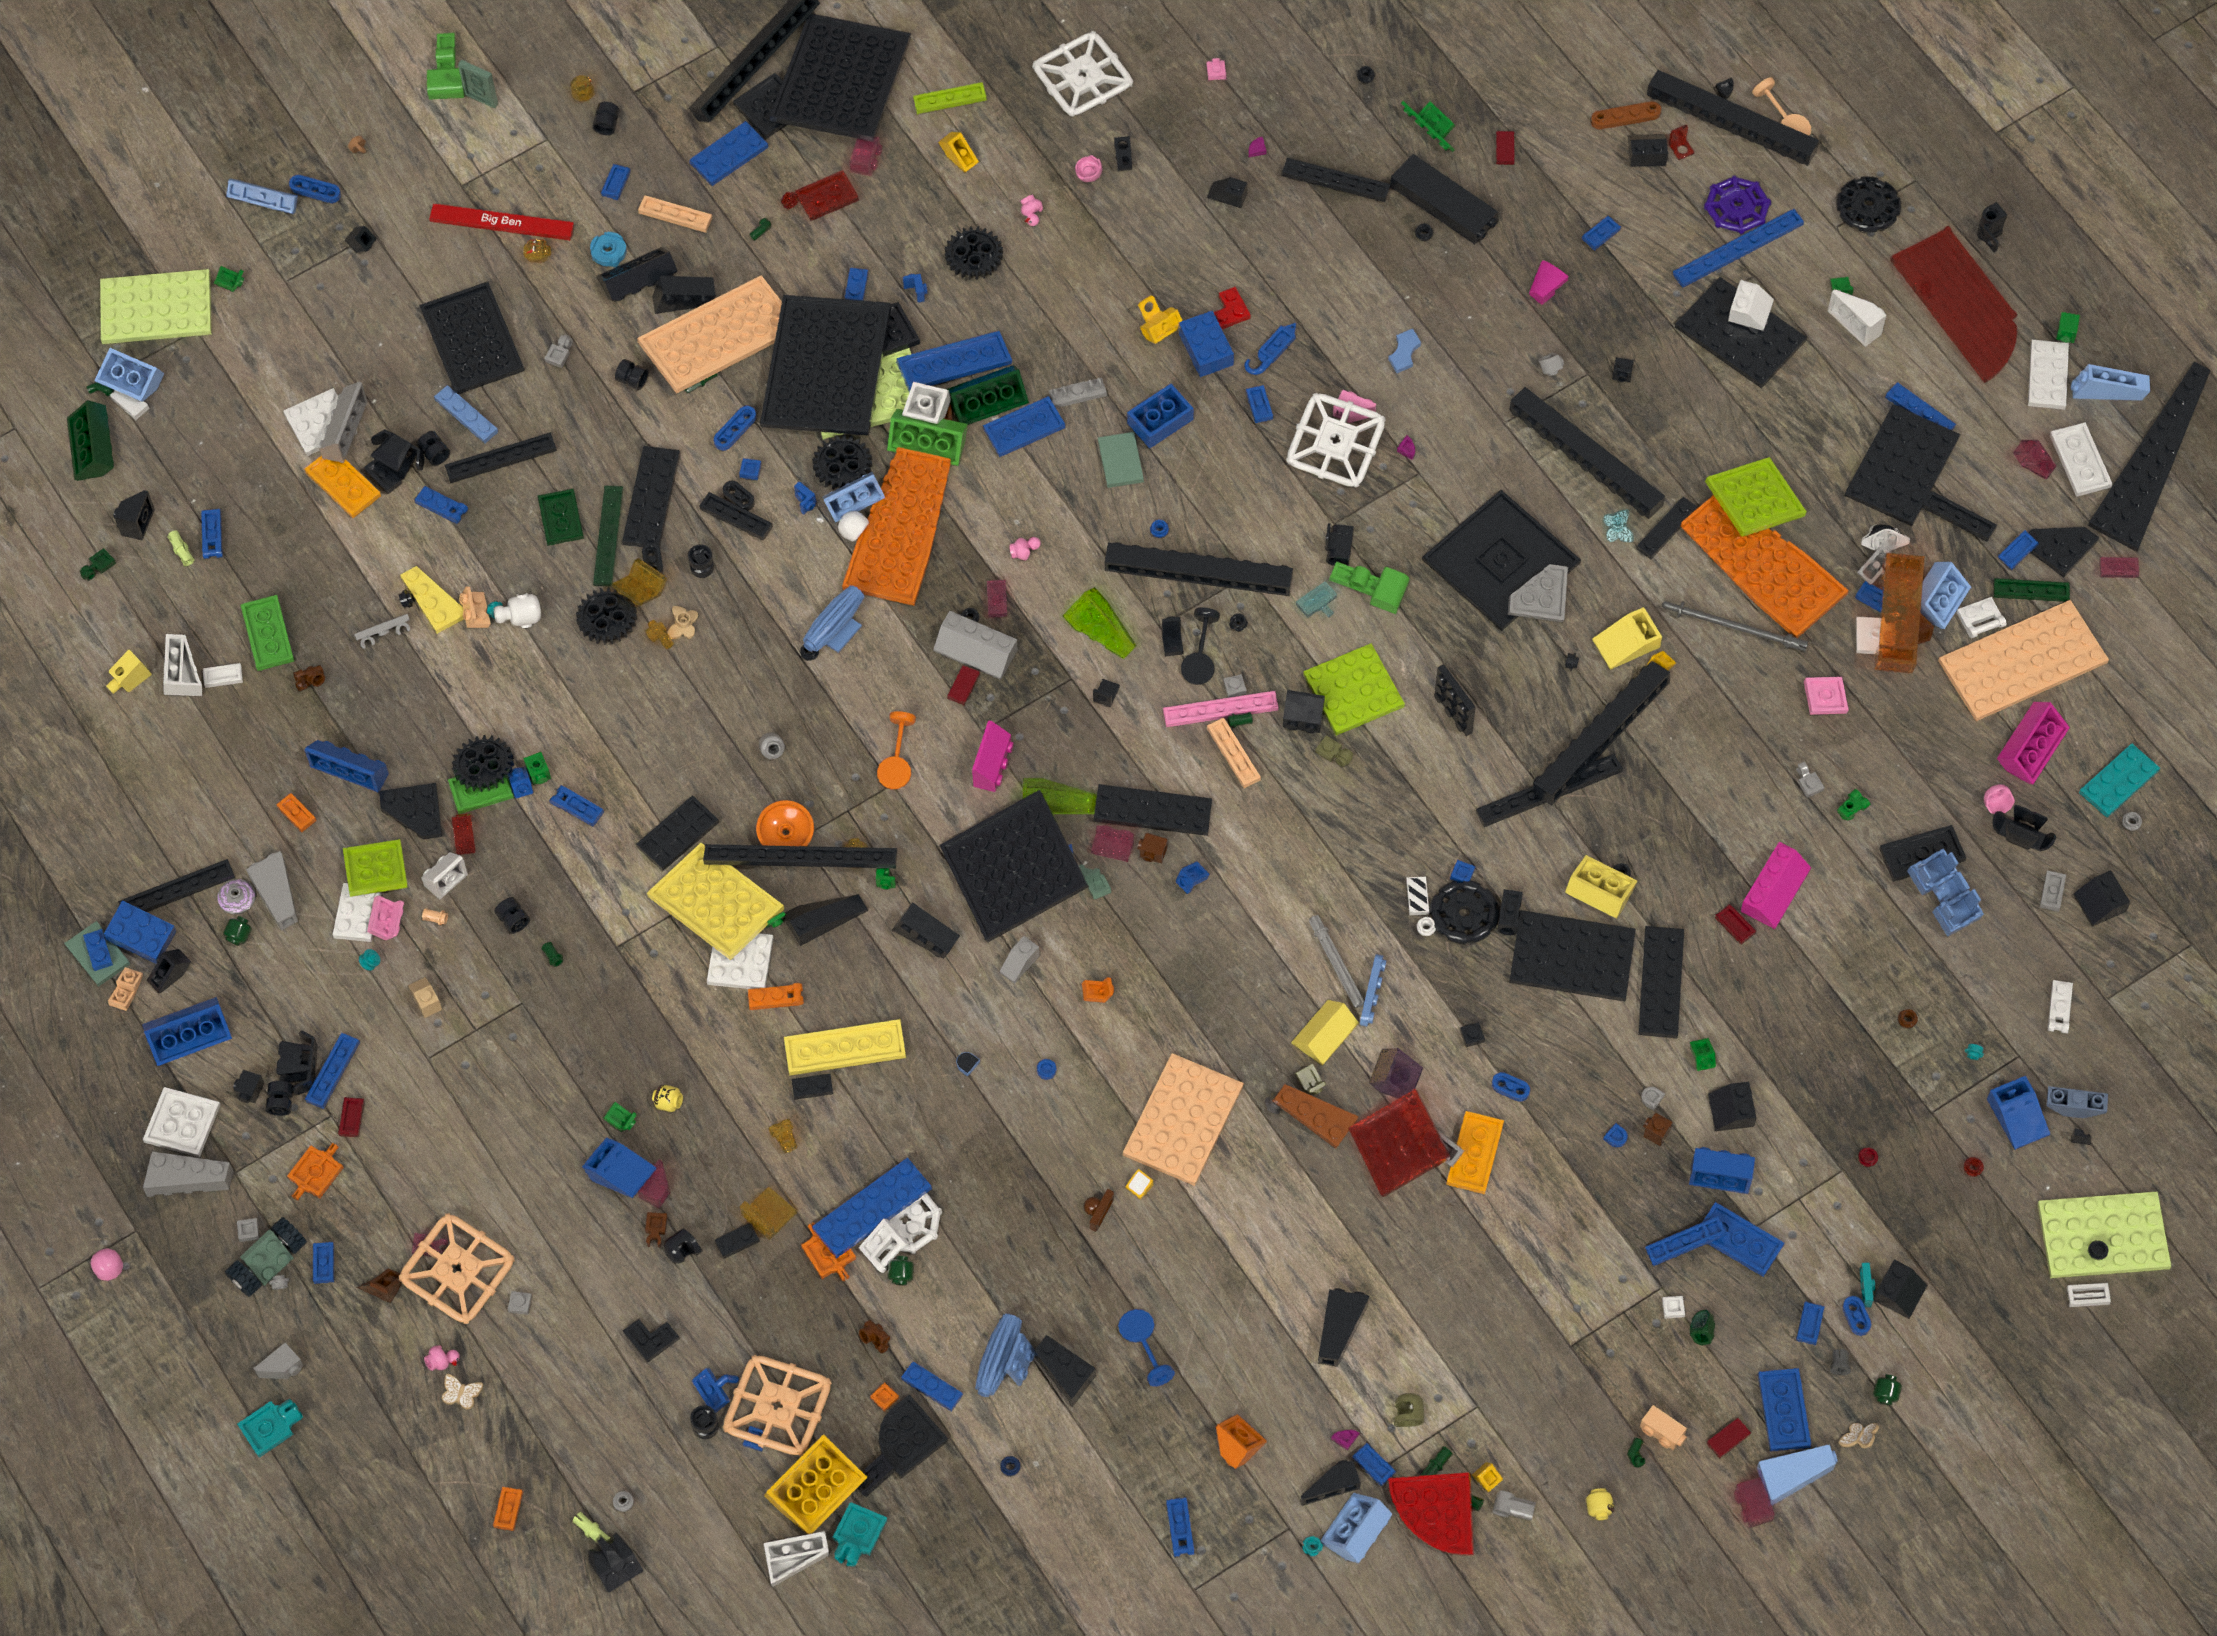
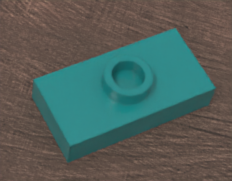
M1862 1263L1859 1269L1862 1302L1865 1308H1869L1873 1303L1875 1279H1871L1870 1263Z

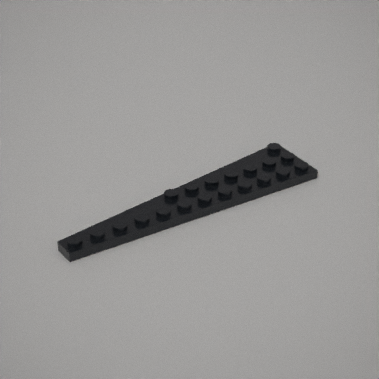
M2194 361L2089 521V527L2138 552L2211 371L2210 369Z

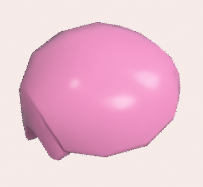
M1092 155L1081 158L1075 166L1076 175L1084 182L1096 181L1102 173L1100 159Z
M2002 784L1990 787L1984 795L1985 806L1991 814H1995L1997 811L2006 813L2015 803L2010 789Z
M105 1248L97 1251L91 1258V1268L100 1280L109 1281L115 1279L122 1272L123 1262L115 1250Z

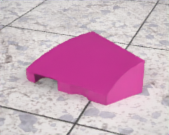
M1543 260L1540 263L1529 295L1543 305L1555 295V291L1568 281L1569 276L1554 265Z

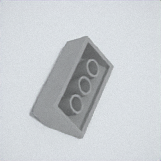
M361 382L344 387L342 394L338 395L336 409H333L331 413V422L327 424L325 437L319 443V451H321L323 459L340 463L345 461L367 404V398Z
M949 611L940 627L933 651L1001 680L1018 647L1017 639Z

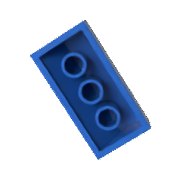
M317 740L305 748L311 768L376 792L381 790L389 774L384 762L371 760L363 754L357 755L344 747L338 748L328 741L322 742Z
M217 997L142 1024L157 1066L232 1039Z

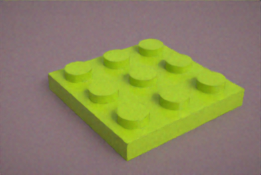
M400 839L343 848L350 897L408 888Z

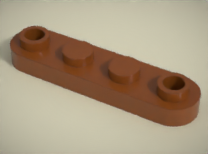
M1650 101L1596 111L1592 114L1591 125L1601 130L1656 120L1660 117L1661 106L1657 102Z

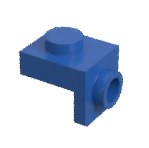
M921 274L903 276L904 289L915 288L917 302H925L924 294H927L926 283L922 284Z
M517 767L513 769V772H508L515 798L533 794L526 767Z

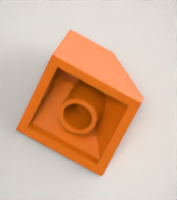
M1238 1414L1216 1426L1220 1454L1227 1464L1235 1469L1246 1464L1267 1442Z

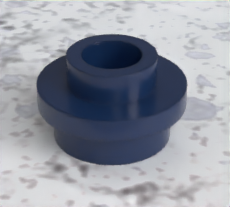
M1007 1456L1000 1463L1001 1472L1010 1477L1018 1474L1021 1468L1019 1460L1014 1456ZM1012 1464L1014 1468L1009 1470L1007 1465Z

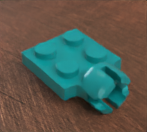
M287 1399L280 1405H274L270 1401L237 1425L260 1458L294 1435L291 1428L303 1416L291 1399Z
M850 1502L833 1535V1540L839 1543L834 1552L835 1559L841 1564L846 1559L848 1561L846 1566L853 1567L857 1564L862 1554L871 1555L887 1523V1517Z

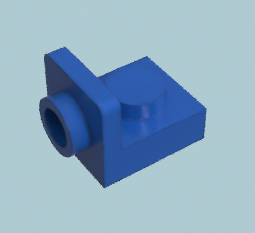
M799 481L794 485L795 497L801 502L800 511L804 515L806 512L813 510L816 505V497L811 490Z
M1195 862L1181 869L1176 878V883L1188 894L1195 885L1207 880L1210 874L1198 862Z

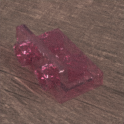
M1097 825L1091 854L1128 862L1134 844V834L1128 830H1116L1107 825Z

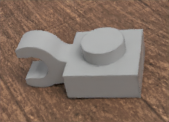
M1805 761L1798 764L1796 771L1801 777L1798 780V784L1806 798L1824 791L1825 787L1816 772L1810 774Z

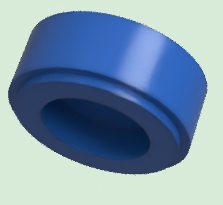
M1044 1059L1038 1063L1037 1074L1040 1078L1049 1080L1056 1075V1064L1052 1060Z

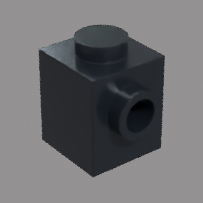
M366 226L355 227L344 241L356 253L367 252L377 238Z
M243 1070L233 1086L238 1100L244 1103H256L264 1085L263 1078L259 1074Z

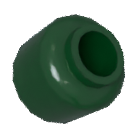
M240 916L237 919L230 918L223 931V935L226 937L225 940L237 946L245 944L252 931V927L247 924L249 920Z
M896 1256V1259L889 1261L887 1278L892 1281L891 1284L907 1286V1283L913 1280L914 1263L908 1261L907 1256Z
M1885 1374V1377L1877 1378L1873 1391L1874 1397L1877 1398L1876 1401L1890 1406L1893 1403H1897L1900 1398L1902 1384L1897 1381L1896 1376Z

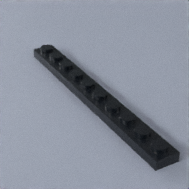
M705 844L703 862L704 865L896 869L898 852L897 848Z

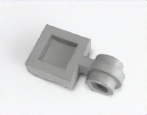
M561 335L558 340L559 346L551 345L545 357V362L562 368L570 354L568 349L572 346L573 339L569 335Z

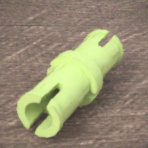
M178 531L170 532L167 537L174 547L175 554L180 557L184 566L193 564L194 558L188 550L187 543L182 540Z
M582 1512L577 1514L578 1518L574 1517L572 1522L581 1528L588 1538L591 1537L596 1541L597 1537L601 1534L608 1542L611 1541V1537L599 1529V1525L596 1522H591Z

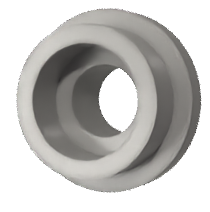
M2129 812L2124 815L2122 824L2127 830L2135 831L2140 828L2142 819L2136 812Z
M278 1275L272 1277L273 1280L269 1281V1285H272V1290L288 1287V1282L290 1281L289 1278H285V1275Z
M626 1491L617 1493L613 1498V1505L620 1512L630 1510L634 1503L632 1495ZM622 1498L627 1499L624 1504H621L619 1501Z

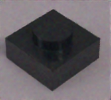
M1479 1022L1460 1027L1466 1047L1485 1042Z

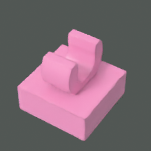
M1217 58L1207 62L1208 80L1226 79L1224 60L1220 61Z

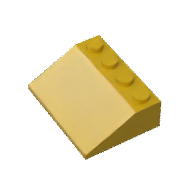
M823 1434L764 1496L782 1514L809 1535L867 1477Z

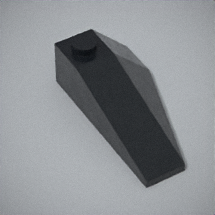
M857 894L799 905L785 912L784 920L799 945L802 946L867 912L868 908L860 895Z

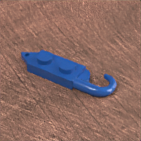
M1296 323L1284 327L1281 325L1258 351V358L1262 364L1258 368L1252 369L1249 367L1250 359H1247L1244 365L1245 370L1252 375H1259L1274 363L1296 339Z

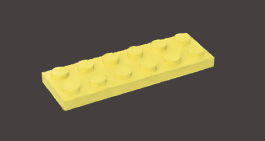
M900 1019L784 1037L789 1076L906 1058Z

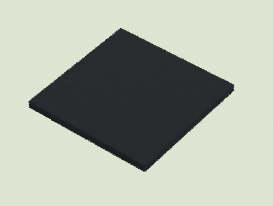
M1502 490L1497 492L1422 557V560L1501 631L1519 617L1508 615L1509 596L1540 573L1549 564L1568 567V574L1581 563V559Z

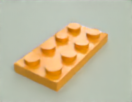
M321 455L304 469L305 473L352 518L356 517L381 497V493L346 459L344 463L323 459Z
M1465 1111L1457 1144L1464 1152L1455 1165L1450 1167L1446 1185L1485 1194L1504 1120Z

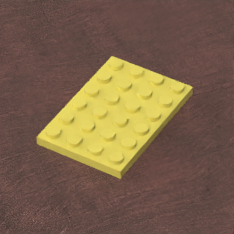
M700 843L649 890L647 895L729 960H732L768 925V920L779 915L784 910V905L733 866L704 865L705 845Z

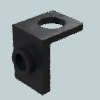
M1102 679L1098 690H1093V702L1111 707L1120 684Z

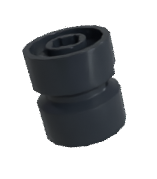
M600 102L597 105L596 116L592 125L593 130L601 135L614 134L620 113L619 107L611 102Z
M623 359L616 369L615 380L623 384L628 383L630 387L641 390L648 379L649 369L641 365L635 366L634 362Z
M435 431L424 433L416 443V446L422 451L432 466L442 464L450 456L449 448L442 442Z
M703 544L693 546L688 552L691 573L698 578L710 576L714 571L711 549Z
M514 897L503 900L494 910L496 916L500 921L504 922V926L511 934L520 932L530 922V917L521 909V905Z
M272 1081L268 1084L267 1096L269 1098L266 1100L265 1109L267 1113L275 1116L291 1114L292 1101L290 1099L293 1097V1084L286 1081Z
M701 1405L691 1412V1425L697 1437L700 1439H710L717 1434L719 1424L713 1408Z

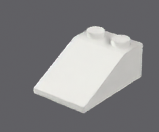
M1838 290L1832 291L1828 312L1865 347L1882 335L1886 315L1881 308H1878L1874 303Z

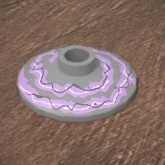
M233 879L226 882L217 894L220 908L226 913L233 915L248 911L256 899V892L253 886L248 881L242 879ZM235 892H239L236 896L232 895Z

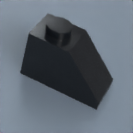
M1232 177L1215 181L1207 198L1242 208L1247 196V182Z
M180 949L163 952L147 981L158 993H162L184 975L191 961Z

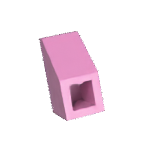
M1343 390L1338 398L1346 402H1354V405L1376 412V403L1370 399L1361 398L1353 392ZM1334 405L1333 416L1341 419L1345 409ZM1351 411L1346 422L1352 423L1369 417Z

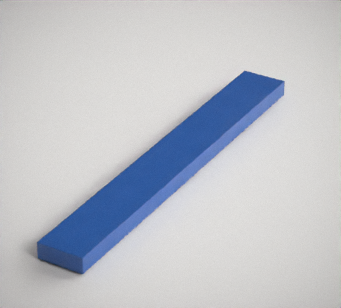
M1792 209L1673 271V276L1683 288L1803 226L1804 221L1796 210Z

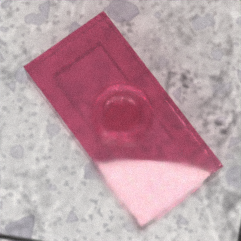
M2100 557V577H2139L2138 558Z
M1006 580L987 581L988 616H1007Z

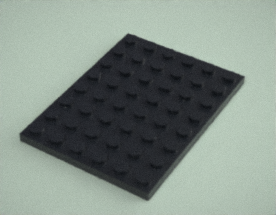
M811 13L805 21L770 114V121L874 142L908 48L911 33Z
M783 295L760 426L764 428L869 436L891 303Z

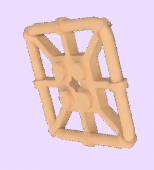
M446 1213L445 1216L438 1220L424 1241H420L418 1249L403 1267L401 1275H399V1281L428 1301L430 1306L437 1307L456 1321L469 1324V1321L478 1314L489 1297L496 1293L495 1289L509 1272L515 1259L514 1255H511L507 1249L487 1237L485 1232L482 1230L478 1231L459 1217ZM452 1223L475 1238L467 1251L455 1243ZM445 1224H447L450 1245L441 1255L432 1249L430 1244ZM482 1242L503 1257L481 1261L472 1253ZM424 1252L438 1260L431 1270L410 1273ZM461 1265L460 1269L462 1271L453 1273L452 1266ZM503 1265L489 1285L476 1278L483 1268ZM432 1277L440 1282L441 1286L432 1295L411 1280ZM473 1283L484 1292L467 1313L464 1293ZM446 1288L459 1295L462 1314L439 1300Z
M753 1355L744 1369L738 1387L733 1391L734 1397L725 1416L723 1429L730 1435L756 1443L759 1447H768L790 1455L801 1456L809 1446L817 1423L821 1421V1413L832 1383L829 1378L796 1367V1364H787L765 1356ZM760 1364L787 1372L782 1386L769 1382ZM754 1367L764 1384L759 1396L745 1392ZM793 1374L819 1382L802 1391L788 1388ZM821 1391L812 1413L799 1409L803 1398ZM741 1398L756 1403L751 1414L732 1422ZM780 1402L783 1407L774 1410L773 1403ZM795 1416L810 1420L801 1444H799L791 1428ZM752 1421L766 1424L762 1436L737 1428ZM772 1427L786 1430L794 1447L768 1439Z

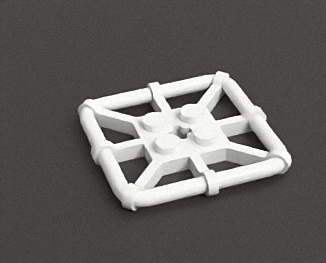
M1095 31L1084 34L1067 44L1059 45V48L1034 61L1032 66L1038 77L1047 87V92L1053 95L1062 109L1072 117L1098 104L1106 103V100L1125 91L1133 84V79L1118 60V55L1112 52L1102 37L1096 34ZM1089 40L1086 54L1075 59L1069 50ZM1095 41L1107 56L1106 59L1098 63L1091 57ZM1061 54L1069 61V63L1062 67L1044 64ZM1113 63L1123 78L1105 75L1101 69ZM1044 72L1060 74L1064 81L1056 85L1052 84ZM1084 72L1086 73V76H1079V74ZM1103 83L1119 85L1104 94L1100 93L1097 89V86ZM1070 87L1074 92L1071 106L1067 104L1059 91ZM1091 90L1096 98L1077 107L1080 95Z
M1314 393L1308 401L1300 423L1296 426L1297 431L1288 450L1286 461L1295 468L1317 475L1320 479L1326 478L1345 486H1354L1356 488L1364 479L1371 459L1376 454L1375 449L1384 429L1385 417L1377 412L1354 405V402H1346L1326 394ZM1321 401L1345 409L1341 420L1328 417ZM1315 404H1317L1324 419L1319 430L1306 426ZM1351 411L1373 419L1357 427L1346 423ZM1377 425L1369 447L1355 443L1360 432ZM1304 432L1317 436L1312 447L1296 453ZM1338 435L1341 441L1334 444L1331 438H1335ZM1352 449L1366 454L1357 476H1355L1348 461ZM1315 452L1326 456L1321 469L1297 461ZM1331 458L1344 462L1351 479L1327 471Z

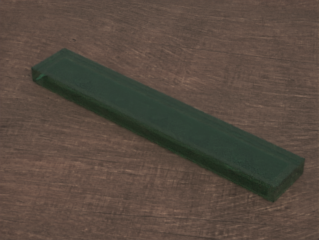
M604 486L593 580L594 586H613L623 486Z

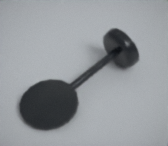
M1204 607L1194 610L1195 619L1203 622L1198 653L1188 655L1181 664L1183 678L1188 683L1194 685L1207 683L1214 674V663L1209 656L1203 654L1207 625L1208 623L1217 622L1220 618V613L1214 609Z

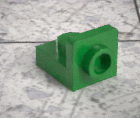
M1849 277L1830 279L1831 291L1838 290L1853 295L1854 289L1853 286H1850Z
M877 868V887L886 890L896 888L895 877L889 876L890 868Z
M1709 1038L1689 1042L1691 1052L1696 1061L1697 1071L1716 1067L1715 1051Z

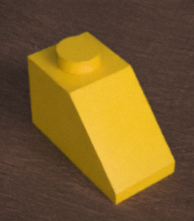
M950 132L938 142L946 156L963 172H967L979 162L961 132Z

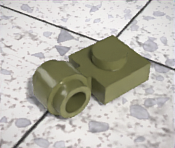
M1327 735L1315 749V753L1330 762L1336 758V763L1341 767L1349 765L1353 760V753L1349 749L1344 748L1341 750L1342 745Z

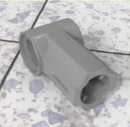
M1497 1491L1492 1512L1502 1517H1509L1511 1515L1531 1521L1536 1502L1517 1498L1507 1491Z

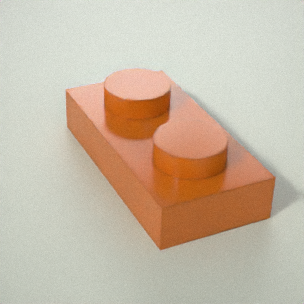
M292 793L276 804L277 808L301 833L316 822V818Z
M502 1487L493 1523L494 1528L514 1531L523 1490Z

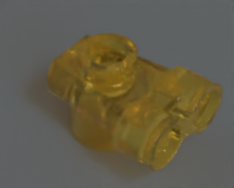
M651 620L648 623L649 628L644 631L653 643L659 639L665 649H670L673 646V641L666 632V627L661 621L657 623L655 620Z
M785 1119L781 1123L774 1124L768 1128L771 1136L776 1138L780 1149L784 1153L792 1152L798 1147L792 1132L793 1125L790 1119Z

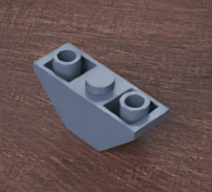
M2048 1086L2047 1106L2062 1116L2088 1118L2107 1113V1093Z

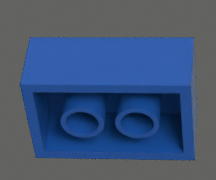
M1213 311L1179 322V336L1199 377L1234 365V353Z
M1169 384L1127 412V424L1149 449L1194 420V408L1172 384Z
M122 901L104 932V936L107 941L157 964L162 953L167 950L176 929L174 925Z
M1707 1147L1695 1148L1689 1185L1748 1194L1753 1179L1755 1157L1745 1153L1739 1155L1731 1154L1726 1150L1712 1151Z

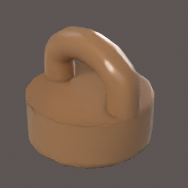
M356 136L349 142L348 148L352 153L360 151L365 154L366 149L364 146L366 141L362 136Z

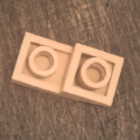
M125 967L116 981L117 987L109 998L108 1004L127 1011L138 990L143 973Z

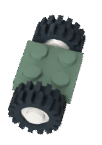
M281 1217L270 1228L271 1230H268L240 1257L247 1267L236 1260L225 1270V1274L232 1283L248 1297H251L262 1286L261 1284L265 1286L272 1277L277 1275L293 1259V1256L287 1249L296 1254L307 1243L303 1235L299 1233V1230L284 1217Z

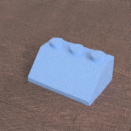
M109 348L94 381L143 402L157 390L164 373L156 367Z
M873 472L823 496V500L835 523L845 513L849 511L858 512L885 498Z
M1935 562L1909 602V605L1911 603L1931 624L1945 629L1971 586L1952 562Z
M1353 1493L1320 1542L1344 1559L1359 1563L1393 1514L1379 1499Z

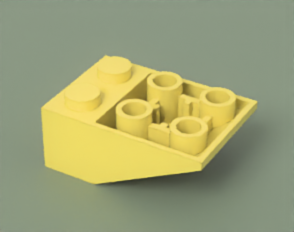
M1643 607L1627 614L1592 640L1611 670L1660 648L1662 636Z

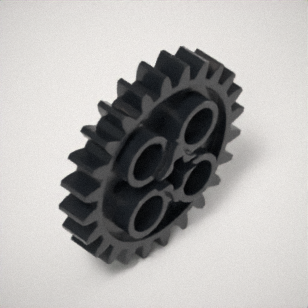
M970 226L969 231L963 228V233L956 231V236L951 235V241H947V246L945 247L946 264L950 265V271L955 270V275L961 273V278L967 275L969 280H971L972 276H975V279L978 280L981 275L985 279L986 273L991 276L992 270L997 271V265L1001 266V260H1003L1001 241H998L997 235L993 236V231L987 233L986 228L980 231L979 226H977L976 230H973L972 226Z
M836 435V440L834 441L829 437V443L823 441V447L818 446V452H814L812 462L815 476L819 477L820 483L825 481V487L831 484L832 490L836 486L841 488L867 475V473H871L870 467H873L870 449L866 448L865 443L860 444L859 438L853 441V436L846 439V436L843 435L842 439H839L838 435Z
M610 587L607 588L606 592L600 588V593L593 590V596L587 594V601L581 600L582 605L578 606L579 612H576L578 618L576 620L579 630L583 631L584 637H589V641L595 638L596 644L600 640H603L604 645H606L607 640L614 644V639L621 642V636L627 638L626 632H633L631 626H636L635 620L638 619L637 609L630 596L625 597L624 591L618 594L617 588L613 592H611Z
M483 735V738L479 740V737L476 736L474 742L468 739V745L462 743L463 749L457 748L458 754L453 755L455 761H452V770L456 780H459L460 785H465L466 789L472 787V790L475 792L478 787L483 792L484 787H487L488 791H490L492 785L498 788V782L504 784L503 778L509 779L508 772H513V753L510 746L507 747L506 742H501L500 738L494 740V737L491 736L487 739L486 735Z

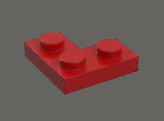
M1236 287L1219 293V298L1224 308L1213 313L1222 330L1251 319V314Z

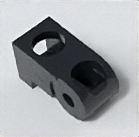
M1130 136L1115 137L1114 151L1117 160V170H1132Z

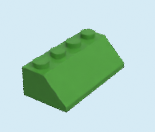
M895 410L890 422L887 451L896 452L897 447L949 458L952 465H959L966 441L968 424L942 419L938 424L902 416L903 410Z

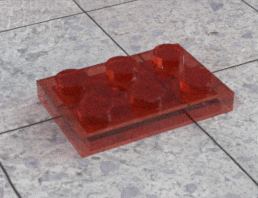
M844 170L795 190V195L810 221L859 201V196Z

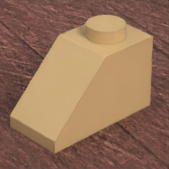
M426 977L408 985L424 1018L442 1010L439 999Z

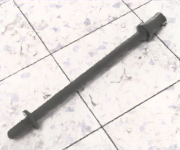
M1667 601L1662 603L1664 609L1678 612V618L1685 614L1780 642L1787 649L1790 647L1805 652L1808 645V640L1793 637V634L1783 636L1684 607V601L1681 602V605Z

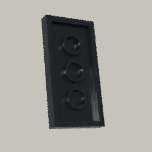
M1953 825L1883 844L1879 847L1893 882L1910 877L1907 872L1910 866L1927 859L1941 849H1944L1947 855L1952 852L1958 863L1966 861V855Z

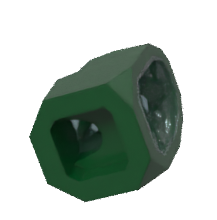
M1701 1310L1692 1318L1690 1336L1696 1344L1702 1346L1711 1344L1715 1337L1714 1316L1708 1310Z

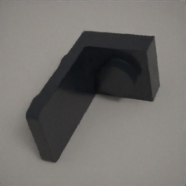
M1170 616L1162 619V642L1165 657L1183 655L1180 617Z

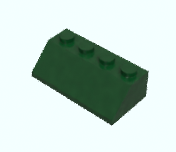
M1015 365L946 389L949 391L950 405L957 421L968 425L1029 403L1020 371Z
M87 400L67 417L74 480L76 481L102 477L114 468L106 405Z

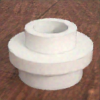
M1429 917L1420 919L1417 923V931L1423 936L1432 935L1436 931L1434 921ZM1423 926H1429L1430 928L1424 929Z

